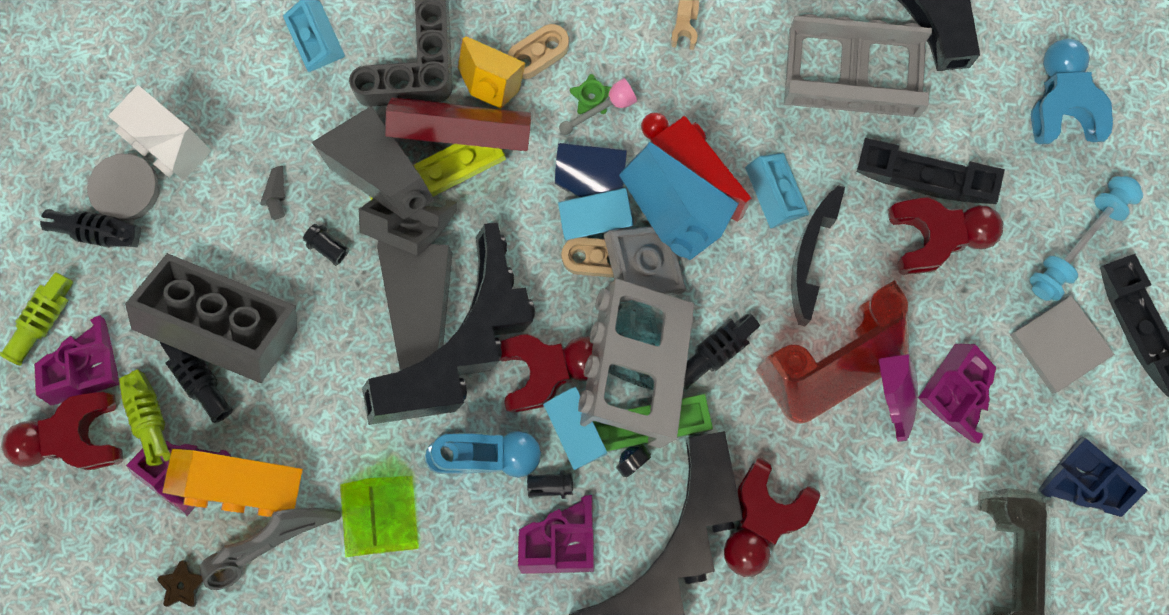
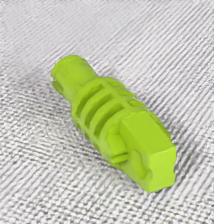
M55 272L45 286L39 285L33 293L31 300L27 302L25 309L22 310L19 318L16 319L15 327L17 329L3 351L0 352L2 358L18 366L23 364V360L37 339L42 340L43 337L47 336L53 323L67 305L69 300L65 296L74 283L72 280Z
M139 369L134 370L119 378L123 407L125 408L132 434L141 441L146 463L150 466L163 464L160 456H163L164 461L167 462L171 455L163 436L166 423L156 393L145 373Z

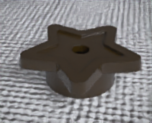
M181 560L172 574L161 575L157 578V581L166 590L163 602L165 607H170L178 602H182L190 607H195L197 604L196 593L203 584L202 576L191 572L187 562ZM180 582L184 583L183 589L178 588Z

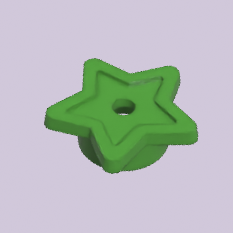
M590 74L587 80L580 86L570 88V93L579 100L577 113L581 115L604 102L609 96L611 87L603 86L601 82L596 80L593 74ZM593 93L595 97L590 99L588 97L589 94ZM604 109L599 113L606 114L607 109Z

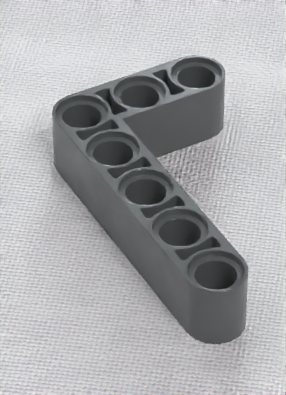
M415 0L417 62L365 65L357 67L352 71L349 77V84L359 103L364 106L374 107L388 106L392 97L430 102H442L449 98L453 88L449 0ZM430 17H440L436 22H426ZM431 48H441V51L437 54L431 55L427 53ZM433 79L443 80L439 86H428L429 82ZM404 80L409 82L408 85L402 89L394 88L399 81ZM366 83H375L370 90L361 91L362 86Z

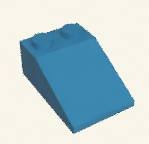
M651 142L632 159L619 175L660 240L668 245L676 255L685 257L688 260L693 259L722 236L739 204Z

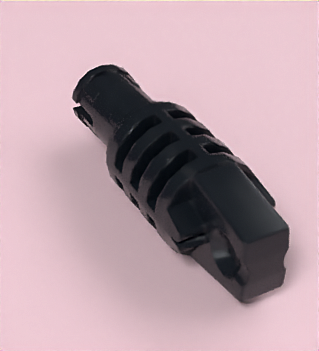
M46 209L41 215L43 218L55 220L54 223L40 221L42 230L68 234L77 242L108 248H137L139 244L141 227L119 220L113 216L86 211L69 214L52 209Z
M745 314L735 323L732 319H729L696 346L694 350L695 355L687 360L684 381L685 390L709 370L713 372L720 369L738 352L750 344L747 338L760 327V324L753 315Z
M160 342L170 358L165 362L188 397L199 401L211 418L212 423H218L227 418L233 412V409L217 390V379L204 360Z

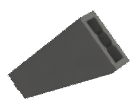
M372 106L312 142L329 169L403 219H406L434 201L422 177L393 137H385L386 126Z
M378 240V255L400 370L424 360L444 345L453 255L449 245L430 244L422 253L416 256Z

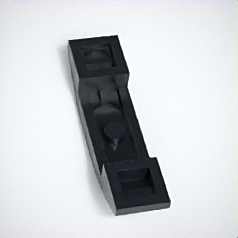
M869 138L864 139L856 172L868 178L936 198L982 204H997L1005 169L971 161L967 166L898 151L900 145Z
M838 185L821 202L807 223L795 252L791 274L792 304L798 325L804 327L812 319L820 286L806 283L820 226L830 229L836 222L845 190L843 186Z
M1136 254L1102 265L1100 270L1108 300L1133 353L1154 383L1169 397V332L1146 290L1152 285Z

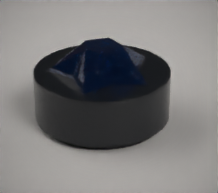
M644 444L640 447H628L621 453L619 464L615 468L623 477L627 478L651 458V453Z

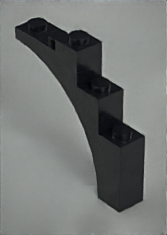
M897 0L905 7L918 25L924 28H932V33L927 42L930 46L937 71L971 68L980 56L970 0Z
M498 223L484 224L476 236L478 255L476 289L469 311L458 331L445 345L424 360L398 372L369 378L366 381L362 392L368 425L456 412L464 404V400L467 397L465 380L459 378V375L491 371L500 361L499 359L502 354L500 340L494 336L524 332L533 322L535 308L533 301L528 299L526 287L512 289L514 286V274L511 267H507L505 257L507 242L503 234L500 235Z
M725 431L690 437L686 440L689 467L686 499L678 525L668 544L646 573L622 592L597 605L570 612L569 615H685L678 578H684L685 584L707 581L706 573L715 572L706 526L712 525L713 533L735 529L733 521L743 520Z

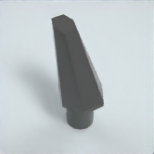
M283 165L271 169L260 202L261 206L268 207L271 219L273 220L285 216L281 201L285 199Z

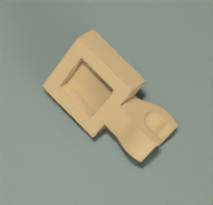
M679 0L676 26L671 37L672 47L676 48L679 37L686 36L690 40L689 49L694 50L698 35L691 26L690 19L697 20L700 0Z

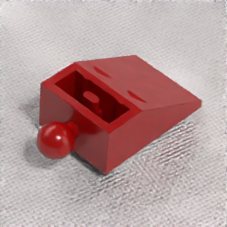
M654 112L646 115L641 123L643 135L658 148L739 203L731 219L737 222L741 220L752 198L705 141L707 138L703 129L696 122L691 123L686 116H683L669 126L667 118L660 113Z

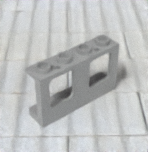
M814 14L794 16L789 29L784 105L920 117L929 105V93L923 92L925 43L932 33V28H924L915 23L891 25L881 20L858 22L847 17L825 19L819 18ZM805 38L837 40L842 44L840 80L838 82L830 83L802 79L800 76L802 41ZM872 44L903 46L908 49V83L906 88L874 87L868 83L869 48Z
M616 278L605 289L602 288L595 303V308L599 310L598 319L590 333V342L593 343L592 354L587 359L584 368V376L588 377L586 390L582 392L578 403V411L582 412L580 425L585 427L593 421L601 422L649 436L648 445L662 448L677 440L694 303ZM625 297L662 310L664 318L659 346L633 340L616 332L615 326L620 298ZM610 365H617L644 373L653 378L654 388L650 414L648 416L614 407L605 402L604 395Z

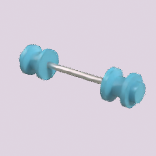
M1116 176L1109 181L1108 188L1110 193H1100L1095 198L1096 207L1103 213L1064 260L1056 256H1048L1043 263L1046 271L1043 274L1034 273L1030 278V283L1033 286L1032 291L1035 295L1045 301H1050L1051 299L1058 301L1064 296L1065 292L1061 286L1064 283L1072 284L1078 279V273L1071 265V262L1108 217L1117 221H1123L1130 214L1127 205L1138 204L1142 200L1143 192L1140 184L1135 179L1128 176Z

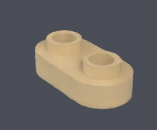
M548 24L512 46L507 55L518 60L527 59L531 62L529 66L524 68L522 79H530L567 54L569 37L566 30L561 26ZM555 41L558 43V46L555 49H549L546 46L547 43Z
M580 237L570 239L565 243L562 248L561 257L564 267L569 272L576 275L614 278L612 267L607 262L609 255L605 239ZM577 252H581L586 256V259L581 263H577L572 259L573 255Z

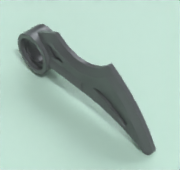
M297 508L273 512L269 522L257 534L241 542L225 545L218 553L212 554L203 560L200 564V573L205 587L210 590H221L232 586L240 579L242 566L303 532L339 520L341 518L340 511L325 508Z

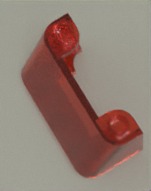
M895 280L879 289L872 295L869 301L859 307L863 312V320L861 325L855 330L858 338L817 363L806 348L791 344L768 356L756 369L778 406L790 421L800 424L809 422L881 378L879 359L909 354L908 301Z

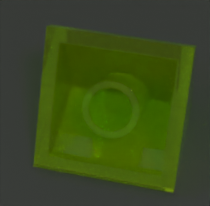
M413 476L366 478L340 484L345 558L419 549Z

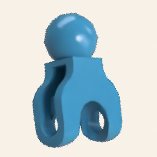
M1067 38L1056 41L1049 46L1044 55L1043 66L1046 74L1051 78L1044 82L1045 93L1031 110L1034 141L1037 144H1050L1058 138L1061 133L1063 115L1073 116L1081 123L1085 138L1089 142H1105L1112 133L1111 100L1102 90L1095 86L1092 72H1085L1089 65L1090 55L1087 47L1079 40Z
M522 431L509 432L505 436L445 434L431 443L425 452V462L428 468L438 474L503 471L507 475L517 478L528 476L535 471L541 457L540 446L536 439L527 432ZM442 447L449 448L452 451V462L446 461L442 457L440 452Z

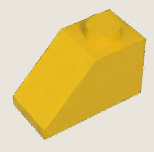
M465 36L462 38L457 68L471 96L501 109L520 91L525 62Z

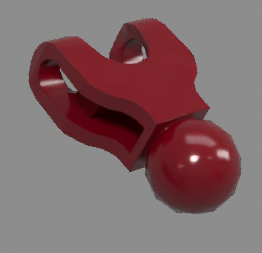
M923 197L895 203L887 210L891 224L914 226L921 231L924 237V248L907 252L898 261V270L902 275L935 272L950 257L951 253L963 251L966 246L981 250L993 247L1000 241L1003 234L1004 222L1000 214L989 206L978 205L967 209L963 213V209L950 210L934 199Z
M528 334L500 341L502 349L500 361H524L530 369V379L525 387L509 393L505 397L504 404L507 412L518 413L543 408V404L553 399L562 385L573 382L572 378L579 381H587L588 377L584 376V368L587 359L592 354L593 343L590 342L589 336L577 337L571 340L566 347L561 343L556 345L544 344L538 338Z
M107 392L71 396L59 405L55 414L50 418L38 420V423L23 421L11 426L2 438L1 449L4 456L12 464L19 467L34 466L44 461L45 458L52 460L62 459L68 465L88 471L122 463L124 459L121 448L109 444L93 445L88 436L89 426L95 418L116 409V397Z
M761 457L752 463L737 489L743 520L740 521L737 527L738 531L730 535L724 546V559L728 567L734 573L743 577H753L764 571L771 557L770 547L776 545L782 534H789L806 526L820 499V492L811 486H807L799 492L791 504L784 505L775 502L769 496L766 487L772 467L768 461Z

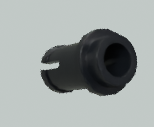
M313 224L303 236L306 247L310 250L314 248L330 260L333 265L337 266L349 253V247L344 246L327 233V228L324 225L318 226Z
M560 470V474L528 475L527 491H530L528 492V497L561 495L562 499H566V495H573L572 473H565V470Z

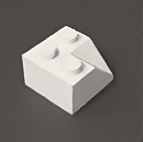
M139 85L108 115L119 125L114 131L144 157L149 152L154 155L157 160L153 164L169 178L175 173L184 181L211 152L187 125Z

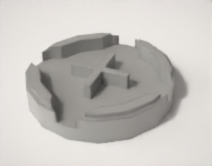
M115 154L105 158L94 167L88 179L87 194L91 205L100 214L113 216L122 221L136 220L150 211L159 197L158 176L156 171L144 159L133 154Z

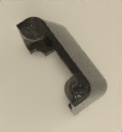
M1007 488L978 492V511L986 512L993 518L996 523L995 531L1014 533L1012 608L993 606L992 615H1054L1056 518L1051 504L1035 492Z

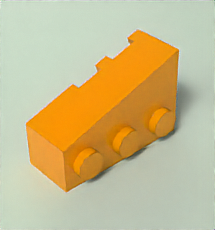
M172 449L162 493L185 497L183 505L207 508L208 501L222 502L221 510L244 513L245 506L258 508L257 515L271 517L273 512L295 509L303 469L194 450Z

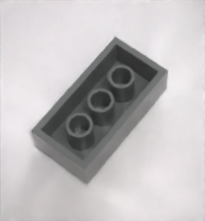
M168 253L125 303L131 330L258 383L264 381L297 332L296 305Z

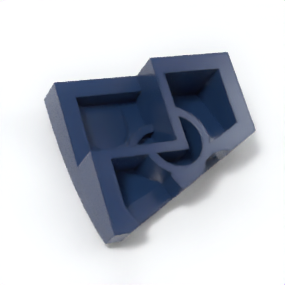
M558 143L555 184L567 192L574 193L578 197L623 188L624 182L619 175L626 166L627 150Z
M1083 436L1072 446L1039 488V491L1046 497L1051 498L1052 496L1086 508L1100 509L1105 513L1122 517L1148 491Z

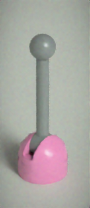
M623 78L614 83L609 91V99L570 122L563 121L559 126L560 132L564 135L570 134L573 127L611 105L618 108H627L636 103L637 98L627 80Z

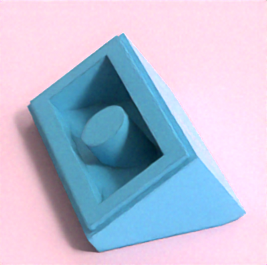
M300 0L283 15L308 72L345 57L319 0Z
M784 153L759 156L745 167L770 228H775L809 215Z
M626 187L558 202L565 240L631 227L634 224Z
M576 386L543 404L574 470L607 455L606 448L594 423L591 422L585 427L580 425L582 412L578 411L580 394Z

